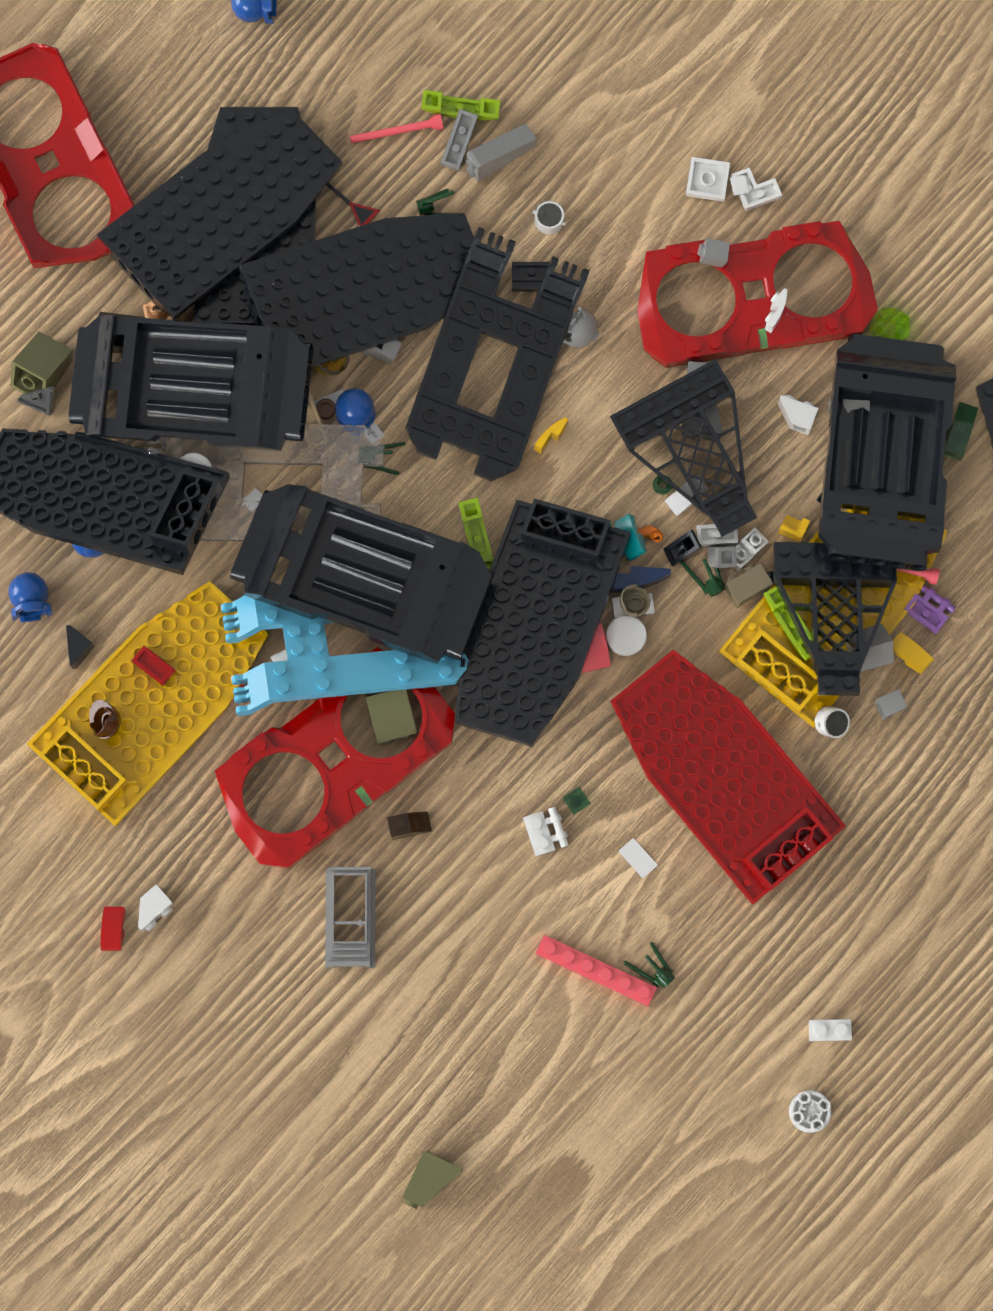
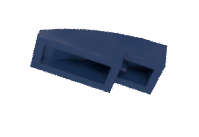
M631 566L630 574L617 573L610 593H622L627 586L637 584L642 589L651 587L668 579L671 569Z

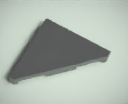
M51 386L20 395L17 402L50 416L54 409L55 387Z

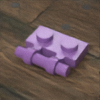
M924 584L921 592L925 594L922 598L915 594L904 610L908 611L907 614L923 626L937 634L949 618L943 611L947 610L952 614L956 607L950 603L949 599H944L937 594L934 588H929ZM932 599L939 604L938 609L930 604L928 600Z

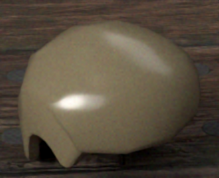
M637 584L627 586L622 591L620 606L626 614L640 617L649 609L651 599L647 590L642 589Z

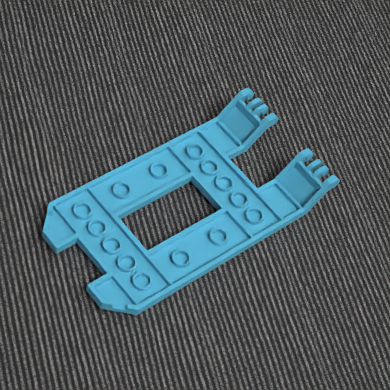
M245 595L234 602L221 604V611L223 613L237 611L234 615H225L223 617V623H225L224 630H240L237 633L226 634V643H239L261 630L283 628L287 661L263 663L244 674L231 677L233 685L248 684L245 687L233 689L235 703L240 704L250 701L249 705L236 707L237 716L251 715L276 702L455 685L467 670L469 660L465 653L462 658L466 659L465 667H460L461 661L445 655L438 664H434L398 650L329 656L324 624L334 623L320 617L311 620Z

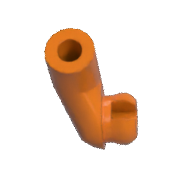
M648 525L637 529V532L643 535V538L647 537L656 543L663 540V533L654 526Z

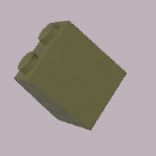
M38 332L12 361L10 386L24 394L51 386L56 387L71 363L73 350L55 341L50 336Z
M406 689L365 694L377 743H382L383 745L394 742V739H409L414 736L413 734L417 733Z
M423 1151L402 1197L406 1199L405 1204L417 1209L418 1205L423 1207L460 1175L463 1169Z

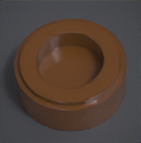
M325 398L316 404L321 419L327 420L335 415V404L332 400Z

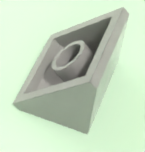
M880 624L861 672L894 662L893 640L883 624ZM874 626L863 629L864 643L868 642ZM855 634L851 639L857 644V637ZM846 642L847 650L851 652L854 648Z

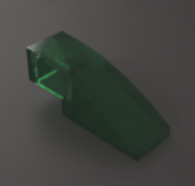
M962 402L958 403L945 443V456L959 461L962 460L977 415V407Z

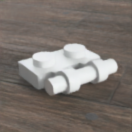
M556 807L548 809L550 817L546 819L542 811L523 817L536 857L555 851L554 842L559 841L561 848L569 846L567 841L568 835L561 824L562 817L561 814H558ZM547 825H554L556 835H550Z

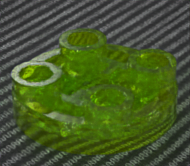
M883 307L875 314L871 321V335L906 340L910 333V318L899 309Z

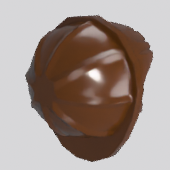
M97 700L90 707L89 725L94 731L95 736L109 739L119 731L122 723L120 713L109 702Z

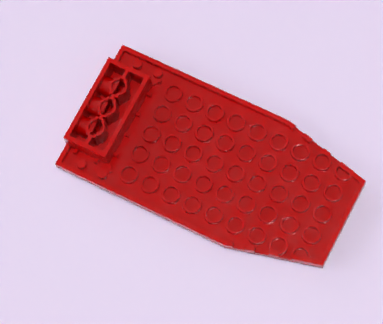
M675 650L669 652L610 701L646 778L751 905L756 903L767 892L773 890L846 827L743 701L727 691L721 684L719 685L706 673L700 671Z

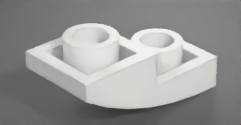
M785 288L781 293L777 291L771 299L772 311L765 319L767 322L765 330L769 333H772L781 318L787 298V289Z
M756 528L750 531L736 545L737 567L734 568L738 572L769 542Z

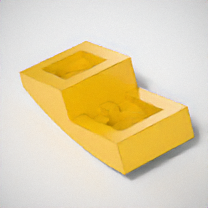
M564 417L550 426L538 439L534 450L542 454L551 438L559 441L568 426V419Z

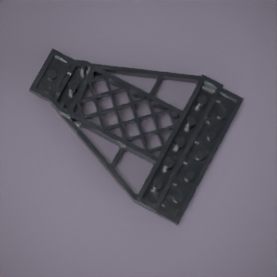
M716 359L610 416L629 453L710 518L721 537L757 519L747 497L735 391ZM731 398L735 426L721 434H716L705 411ZM691 419L703 422L700 433L688 430ZM688 420L686 429L678 427V425ZM704 425H706L711 436L702 434ZM671 429L669 437H667L665 432ZM673 429L685 432L682 442L671 439ZM733 431L736 433L739 472L736 471L720 441L721 437ZM687 432L699 436L696 446L684 443ZM660 436L663 438L673 459L655 468L635 452V449ZM701 437L712 439L709 450L698 447ZM714 441L721 454L712 451ZM671 443L681 445L678 455ZM683 446L695 449L692 460L680 457ZM697 450L708 453L705 464L694 461ZM710 454L722 457L719 468L707 465ZM680 460L690 463L688 473ZM723 460L726 461L730 471L721 469ZM672 464H676L692 491L693 497L686 494L660 471ZM693 464L704 467L701 477L690 474ZM706 468L718 471L715 481L704 479ZM720 472L732 475L729 486L717 482ZM734 477L737 483L731 486ZM690 478L700 480L698 490H696ZM702 481L714 484L711 495L699 492ZM716 485L726 488L713 495ZM699 495L708 497V499L702 501Z
M774 542L773 585H776L813 662V669L817 675L818 695L859 696V675L897 582L896 568L832 560L828 558V547L824 543ZM783 585L810 586V604L791 603ZM861 587L890 588L883 605H864L861 602ZM823 588L831 593L826 599L818 593ZM844 588L851 594L847 599L839 594ZM834 597L841 602L837 608L829 602ZM854 597L855 607L851 603H849ZM823 606L832 611L827 617L819 611ZM844 606L852 612L848 617L840 612ZM796 611L811 612L812 641L809 640ZM862 613H879L867 643H864ZM834 615L842 620L838 626L830 621ZM855 615L856 625L850 621ZM817 616L822 620L819 624H817ZM824 624H827L832 629L828 635L820 629ZM845 624L853 630L848 636L841 630ZM835 633L843 639L839 644L831 639ZM855 634L857 637V644L851 639ZM818 635L823 638L819 643ZM827 642L833 649L825 651L821 646ZM847 642L854 649L850 652L844 651L841 647Z

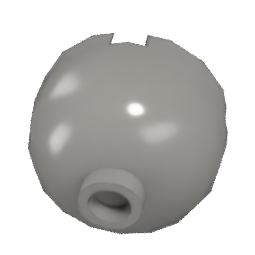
M578 307L577 310L579 312L577 314L573 313L566 330V333H568L567 338L563 339V343L575 348H584L591 341H596L599 335L597 330L598 324L591 312Z

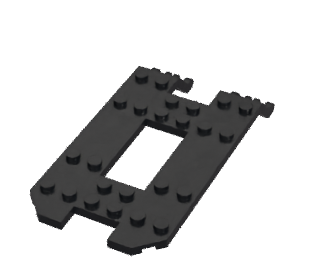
M478 227L405 429L418 454L436 460L444 442L478 455L479 459L473 475L494 481L519 468L574 307L590 270L582 269L579 281L572 278L577 270V265L572 264L567 277L565 274L569 262L564 261L562 271L559 274L554 272L559 259L552 256L532 309L495 296L516 241L510 239L507 243L506 251L503 252L498 249L504 237L499 235L493 248L491 245L496 233L490 232L488 243L485 245L480 243L485 230ZM481 334L518 347L493 418L457 404Z

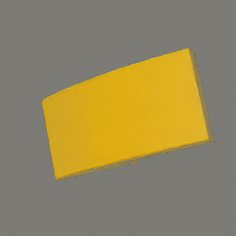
M902 632L893 639V653L902 658L907 666L919 674H922L934 661L932 656Z

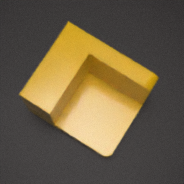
M787 515L778 533L796 542H800L810 520L803 518L800 521Z

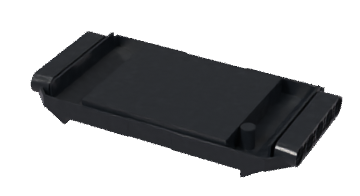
M115 315L98 316L87 327H80L78 330L68 415L69 422L71 424H82L85 435L91 437L155 442L161 437L205 440L208 444L218 447L281 451L286 440L302 442L304 439L314 347L312 343H303L292 329L275 326L209 324ZM115 334L125 335L122 362H112ZM108 390L118 391L115 418L105 417Z
M852 334L849 335L848 342L837 349L818 537L828 547V558L837 561L896 569L924 571L927 569L928 554L939 553L945 527L944 515L947 480L943 476L945 439L952 426L956 365L944 360L943 346ZM843 399L870 401V411L860 408L852 409L848 413L844 407ZM841 508L867 511L869 515L842 512ZM897 516L925 519V523L897 519Z
M287 484L273 491H264L232 567L230 579L245 584L244 594L247 597L311 620L320 617L365 633L370 641L438 664L444 655L461 661L490 586L494 570L487 568L479 551L462 541L459 543L420 528L388 519L358 506L312 491L307 486ZM304 506L311 509L300 534L291 529L300 507ZM280 556L290 559L281 585L271 582Z

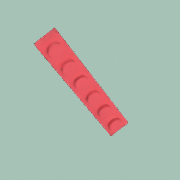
M546 935L543 936L535 953L647 1007L657 987Z

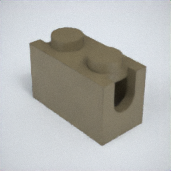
M760 563L756 566L754 564L744 569V573L739 576L734 574L729 577L724 588L738 608L769 590L773 583Z

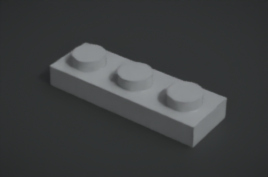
M459 109L440 165L456 171L460 170L478 115Z

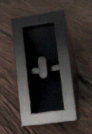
M692 529L663 548L671 565L675 566L700 554L702 546Z
M66 625L69 665L72 669H76L95 646L71 625Z

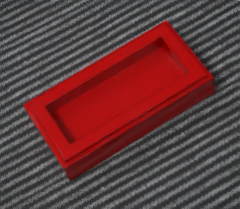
M143 646L131 660L133 664L163 687L176 672L173 667L146 646Z

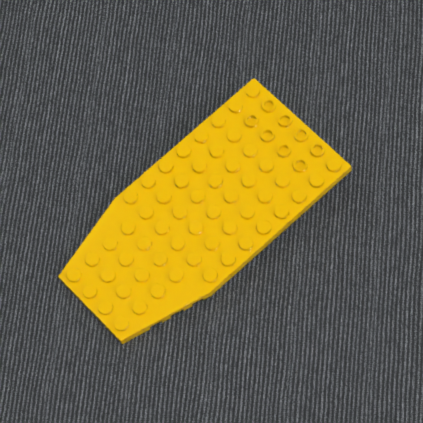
M847 509L845 511L849 513L869 515V512L852 509ZM897 516V519L925 523V519ZM944 529L942 543L948 532L946 529ZM818 531L808 543H823L818 537ZM938 553L928 554L927 569H931ZM897 571V582L880 622L889 635L908 613L904 609L915 594L919 595L925 583V578ZM783 585L792 600L791 603L810 604V586ZM861 587L862 604L883 605L890 588ZM825 588L818 592L825 599L831 595ZM845 588L839 592L845 599L851 595ZM765 596L719 650L722 656L813 728L815 727V717L818 711L825 706H832L840 697L838 695H818L817 675L813 669L811 658L805 661L795 649L775 618ZM835 597L829 601L835 608L841 604ZM855 597L849 602V603H851L854 607H855ZM826 606L819 610L826 617L832 612ZM846 606L840 610L846 617L852 613ZM797 611L811 633V612ZM862 613L863 629L875 626L879 613ZM836 615L830 619L836 626L842 622ZM856 615L850 620L855 625ZM817 616V624H819L822 620ZM827 624L820 628L826 635L832 631ZM846 624L841 628L845 634L853 631ZM837 633L831 637L837 644L843 640ZM818 635V642H820L823 638ZM827 642L821 646L825 651L833 649ZM845 643L841 648L844 651H848Z
M210 581L188 594L186 598L171 605L164 612H160L147 623L145 622L140 625L27 743L39 757L115 827L228 709L235 697L233 689L241 686V684L233 685L231 677L244 674L250 670L269 637L265 630H261L239 643H226V634L237 633L240 630H224L225 623H223V617L225 615H234L237 611L232 613H223L221 611V604L232 601ZM143 646H146L176 670L164 687L131 662ZM97 700L109 702L120 713L122 723L119 731L109 739L95 736L94 731L89 725L90 707Z

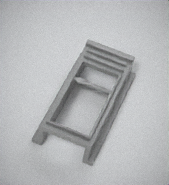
M329 867V869H326L325 968H375L376 869H371V867ZM365 875V921H334L335 876ZM357 924L362 926L365 924V941H334V925Z

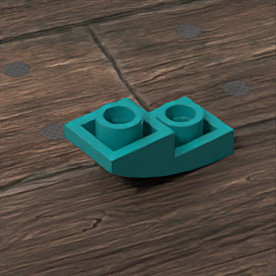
M627 514L614 522L615 528L631 532V537L625 551L628 560L632 561L646 553L643 535L637 532L633 515Z

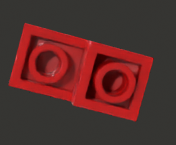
M104 906L101 924V951H122L125 934L123 924L126 913L124 907Z

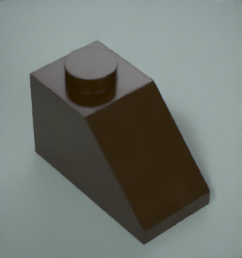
M428 811L387 817L392 840L432 832Z

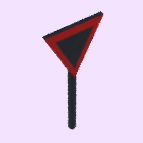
M330 183L326 184L328 188L351 206L358 226L369 224L380 212L378 209L352 203Z

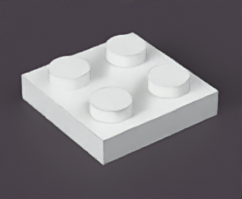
M692 157L685 196L724 202L730 163Z

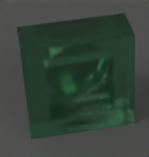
M580 787L562 798L573 816L591 805Z

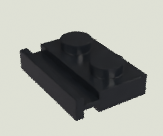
M512 262V292H538L550 262Z

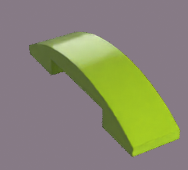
M423 90L421 110L433 114H441L444 117L457 118L459 109L478 115L477 121L498 120L500 100L482 97L481 100L444 96L442 95L443 92Z
M478 497L458 502L468 544L480 552L487 568L491 569L494 557L482 518Z
M777 587L764 593V596L775 618L795 649L807 661L810 659V656ZM797 613L809 640L812 641V634Z

